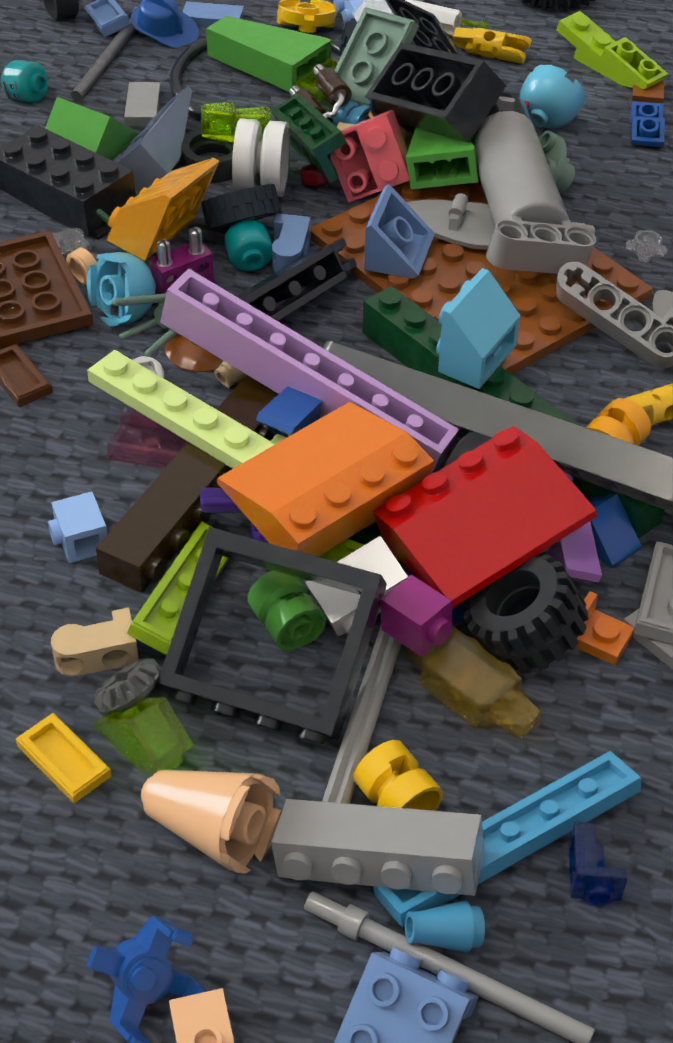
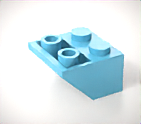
M482 268L471 281H465L459 294L451 302L447 301L439 314V324H442L441 337L436 348V353L439 354L438 372L478 389L482 387L517 346L520 314L489 270Z

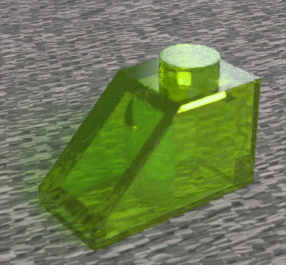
M142 698L122 711H110L93 723L94 728L141 772L156 773L159 770H173L182 763L183 758L181 755L194 746L166 698Z

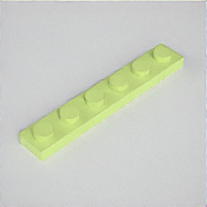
M113 350L87 370L90 383L231 468L239 466L275 445L268 439L116 350Z

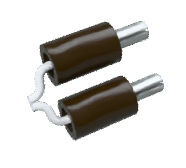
M318 64L316 66L320 71L316 67L313 69V72L316 74L315 84L331 105L334 106L333 113L326 112L309 90H301L298 86H292L296 92L292 88H290L289 92L291 96L299 93L323 116L334 118L335 115H338V108L345 106L350 101L352 91L334 69L324 68L321 64Z

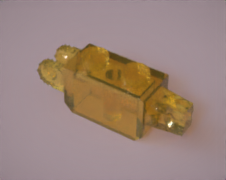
M454 626L450 636L443 644L435 645L422 657L406 648L407 656H410V659H414V662L421 667V687L474 729H488L496 723L522 738L539 723L541 711L520 691L522 678L517 675L515 670L507 663L497 660L485 651L477 640L467 637Z

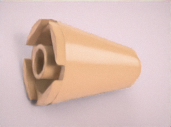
M159 770L146 780L141 791V800L146 815L226 869L236 873L246 874L251 871L246 866L254 854L261 862L271 846L281 810L273 808V794L281 796L280 788L273 778L263 774Z

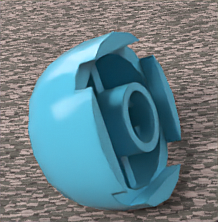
M539 65L535 67L533 72L529 73L522 85L520 98L523 101L529 102L528 112L533 125L536 127L549 129L564 127L573 121L585 103V92L581 84L576 79L572 83L566 78L567 71L552 65Z
M130 253L99 254L96 257L99 259L97 265L90 266L87 276V292L91 307L98 306L108 316L100 318L109 327L137 322L150 311L153 303L119 306V316L111 315L110 308L115 298L155 295L156 284L150 269L143 260Z

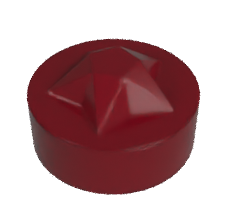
M311 164L302 167L299 171L303 185L321 187L328 182Z

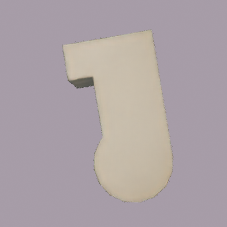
M129 607L112 611V621L88 626L67 624L57 629L51 637L52 653L57 670L67 676H79L121 668L127 664L135 663L138 660L136 639L127 634L132 622Z

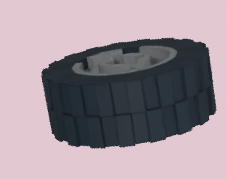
M275 184L259 185L229 192L200 203L207 231L231 227L236 222L242 220H259L276 215V213H281Z

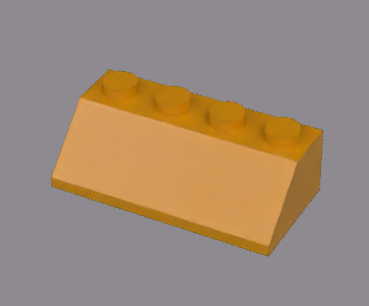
M211 158L170 171L161 179L156 178L150 187H144L135 198L131 196L124 206H117L108 221V226L111 227L107 241L146 261L157 252V241L161 239L170 241L196 218L201 206L200 203L204 199L219 160Z

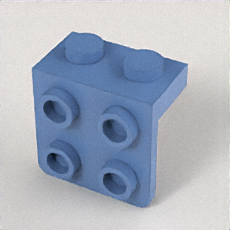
M392 947L390 953L385 951L373 952L334 1043H453L462 1020L471 1016L479 996L467 991L470 982L458 975L440 969L438 976H435L419 968L422 959L403 949Z

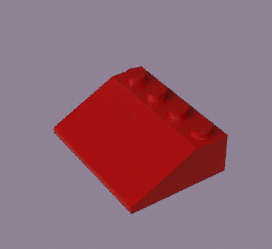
M514 425L498 432L489 441L472 451L462 454L456 461L438 472L427 475L423 481L405 492L391 497L385 504L373 510L383 539L392 554L425 584L452 601V608L598 517L596 509L538 442Z

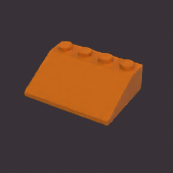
M348 402L217 478V483L270 544L319 557L374 523L376 519L373 510L385 504L391 497L401 494L423 481L427 475L431 474L434 460L408 432Z

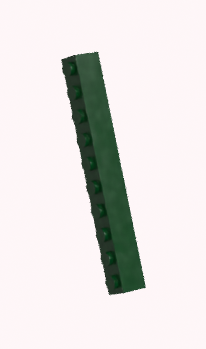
M390 286L363 301L362 333L406 367L579 425L501 366L494 371L480 389L438 372L439 354L436 353V348L441 337L442 324H439L436 318L394 287ZM573 477V483L584 494L585 498L618 494L638 539L662 523L664 509Z

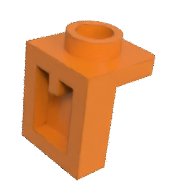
M589 591L584 599L585 607L588 611V620L584 622L587 628L584 635L577 637L579 643L575 648L616 665L633 637L634 627L595 610L598 594Z

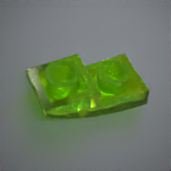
M234 102L201 104V135L210 139L234 142L237 122L240 118L258 120L262 127V134H264L266 125L272 120V113L269 106L236 109Z

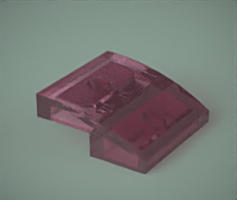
M126 405L121 411L120 428L107 444V458L166 468L188 441Z

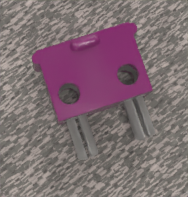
M190 228V243L170 250V242L167 239L157 241L158 255L149 258V269L156 284L155 294L166 293L167 289L188 269L217 284V281L214 279L213 253L202 243V231L200 228Z

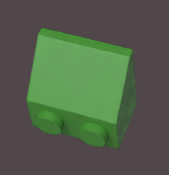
M59 97L56 98L45 129L110 160L129 146L128 144L139 134L110 116Z

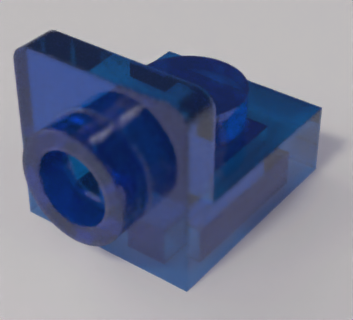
M574 822L568 844L570 898L584 899L588 904L603 906L613 901H621L628 880L627 870L604 867L603 843H596L594 823Z

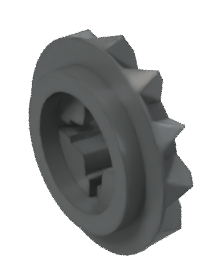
M138 659L131 665L127 664L122 670L114 672L110 679L103 682L102 687L94 695L95 705L100 712H119L132 706L155 687L161 673V668L154 659Z

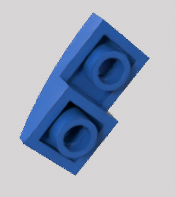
M632 101L630 109L631 144L664 146V104Z

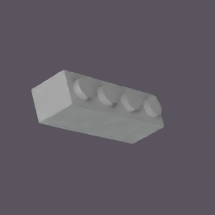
M286 799L271 841L277 874L280 878L472 896L476 895L485 851L482 818L479 814Z

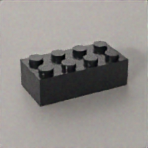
M401 42L365 97L382 114L393 110L398 123L469 143L479 130L481 123L491 108L496 105L506 85L484 60Z
M41 126L29 129L25 134L3 144L0 148V190L88 237L94 234V231L107 224L97 215L98 209H102L111 216L117 206L122 207L131 196L136 197L133 170Z

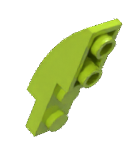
M581 11L559 20L556 31L576 47L573 58L614 82L633 88L634 84L641 89H647L667 78L668 73L642 52L633 42L626 37L615 41Z

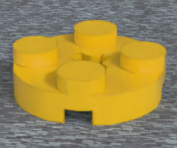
M300 0L279 1L277 10V23L299 25V30L307 33L316 32L317 27H335V5L328 1L310 0V3H300Z

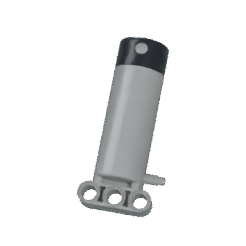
M504 90L496 105L491 108L481 123L477 133L471 138V142L475 147L478 174L495 223L486 258L492 265L502 269L558 274L560 268L569 262H580L587 266L596 244L595 227L585 223L570 222L526 104L517 94Z

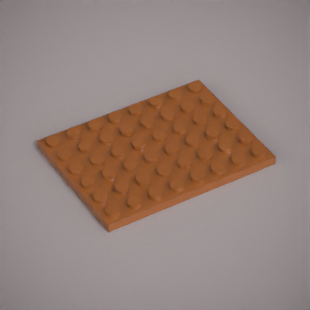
M480 177L479 182L411 190L409 181L394 188L405 202L418 200L453 201L457 194L462 193L468 197V202L488 204ZM380 195L311 227V240L319 247L331 244L341 238L345 239L347 245L343 250L337 252L340 261L354 258L357 265L349 271L375 292L379 293L392 286L438 321L442 307L447 301L451 302L459 294L464 282L467 280L471 281L482 268L489 270L520 314L517 346L499 365L510 374L517 372L596 328L595 325L558 299L556 295L558 274L498 268L488 262L486 258L487 250L460 246L437 237H433L419 276L414 279L364 270L365 230ZM594 247L587 264L590 269L640 303L651 298L652 287ZM575 281L573 284L567 283V286L572 287L575 283L579 285L580 283ZM598 300L594 303L601 310H608L613 307L607 300Z

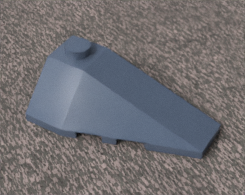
M189 86L172 98L152 118L147 127L128 144L129 147L122 155L119 154L113 160L133 170L135 189L142 190L144 187H150L156 178L161 179L170 171H173V167L180 160L181 146L184 140L192 90Z

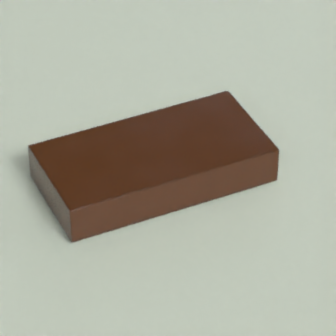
M17 344L0 350V385L18 407L53 393L50 382Z

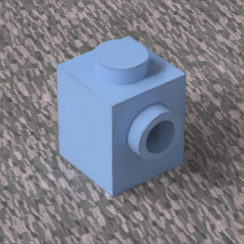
M93 492L51 502L54 519L47 521L49 532L54 545L62 543L68 562L72 563L97 556L96 547L107 536V528Z

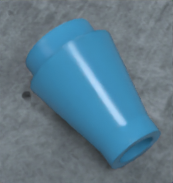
M466 900L422 911H409L405 917V936L408 943H420L469 953L471 948H479L483 944L485 936L484 915L479 906H470Z

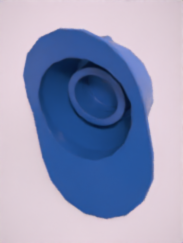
M141 0L140 5L134 9L131 15V24L137 31L170 48H178L195 42L199 37V27L196 22L179 10L175 0Z

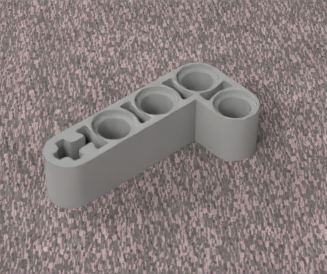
M569 262L560 268L557 276L556 295L564 305L648 363L661 368L673 366V352L663 353L655 345L658 342L664 341L673 346V306L662 318L585 264ZM575 281L580 283V285L575 283L572 287L567 286V283L573 284ZM598 300H607L613 307L608 310H601L594 303ZM634 320L639 322L643 329L631 331L625 326V323Z

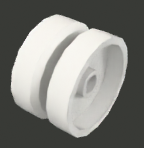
M239 119L235 131L232 156L234 191L259 186L260 181L261 185L275 184L277 196H284L290 153L288 122L269 121L265 127L264 134H262V127L258 120Z

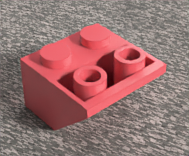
M393 110L341 130L347 143L330 153L348 203L382 191L388 184L393 187L409 181L406 162L408 149Z

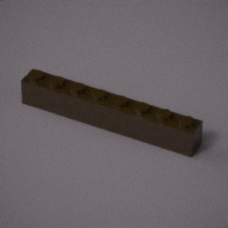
M246 375L217 410L271 441L273 434L256 421L259 412L279 394ZM188 442L96 547L99 574L141 593L144 592L152 581L158 582L165 573L168 561L175 553L180 554L195 528L201 522L207 523L211 513L201 511V490L203 488H221L217 483V478L233 468Z

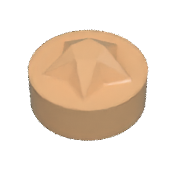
M78 248L67 255L66 262L75 280L83 285H87L88 270L91 265H97V261L88 250Z

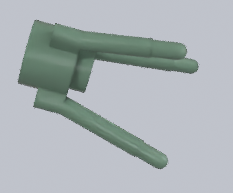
M166 293L115 298L112 301L114 306L159 303L154 311L155 318L121 333L119 338L126 339L157 325L170 329L160 323ZM170 329L145 351V355L147 357L152 356L179 333Z

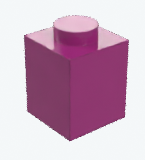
M413 575L407 577L380 598L382 631L422 657L435 645L443 644L450 636L453 628L452 601Z

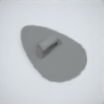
M462 193L457 194L453 201L418 200L406 202L435 233L434 237L472 249L488 250L495 229L489 204L468 202V197Z

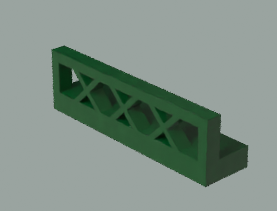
M299 93L272 109L271 112L276 121L288 122L291 146L329 183L337 180L339 177L327 155L347 143L342 132Z

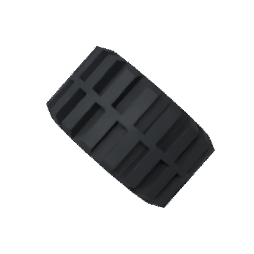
M539 554L466 599L464 603L466 611L463 613L464 620L468 625L467 627L493 664L498 668L503 667L506 672L515 673L519 669L522 674L531 673L534 668H538L540 671L549 668V663L555 660L559 662L565 658L564 653L569 649L573 650L578 645L577 637L584 635L587 628L584 622L588 620L586 603L567 571L559 561H555L552 556L547 554L541 557Z

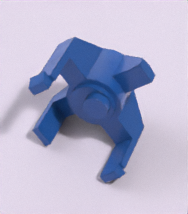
M154 915L150 917L134 938L123 941L116 948L94 946L86 965L89 969L108 974L114 982L110 1023L129 1043H150L138 1029L148 1004L157 1002L166 993L186 997L208 992L195 978L172 968L166 958L172 941L190 947L193 941L192 933L179 929L171 921Z

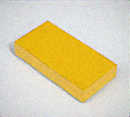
M54 713L16 738V744L22 752L73 804L112 777L111 769Z

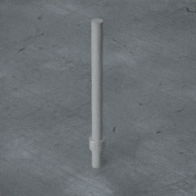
M314 891L309 894L304 910L338 926V933L354 941H357L360 937L391 952L392 947L403 949L422 959L419 967L437 976L440 969L458 975L470 982L467 988L468 991L573 1043H590L595 1031L594 1028L420 943H408L406 936L369 919L370 914L365 910L352 904L344 907Z

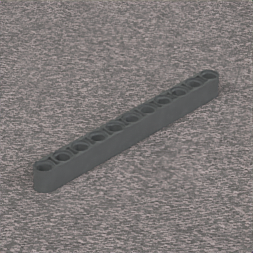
M326 341L322 347L458 428L457 436L464 437L470 432H478L492 439L498 432L514 425L537 441L558 467L568 472L572 477L673 513V457L335 342Z

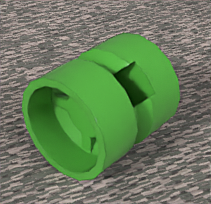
M272 570L259 578L250 588L247 596L248 604L258 619L265 625V629L281 650L290 652L316 640L323 632L327 623L326 615L315 599L308 594L307 588L298 577Z

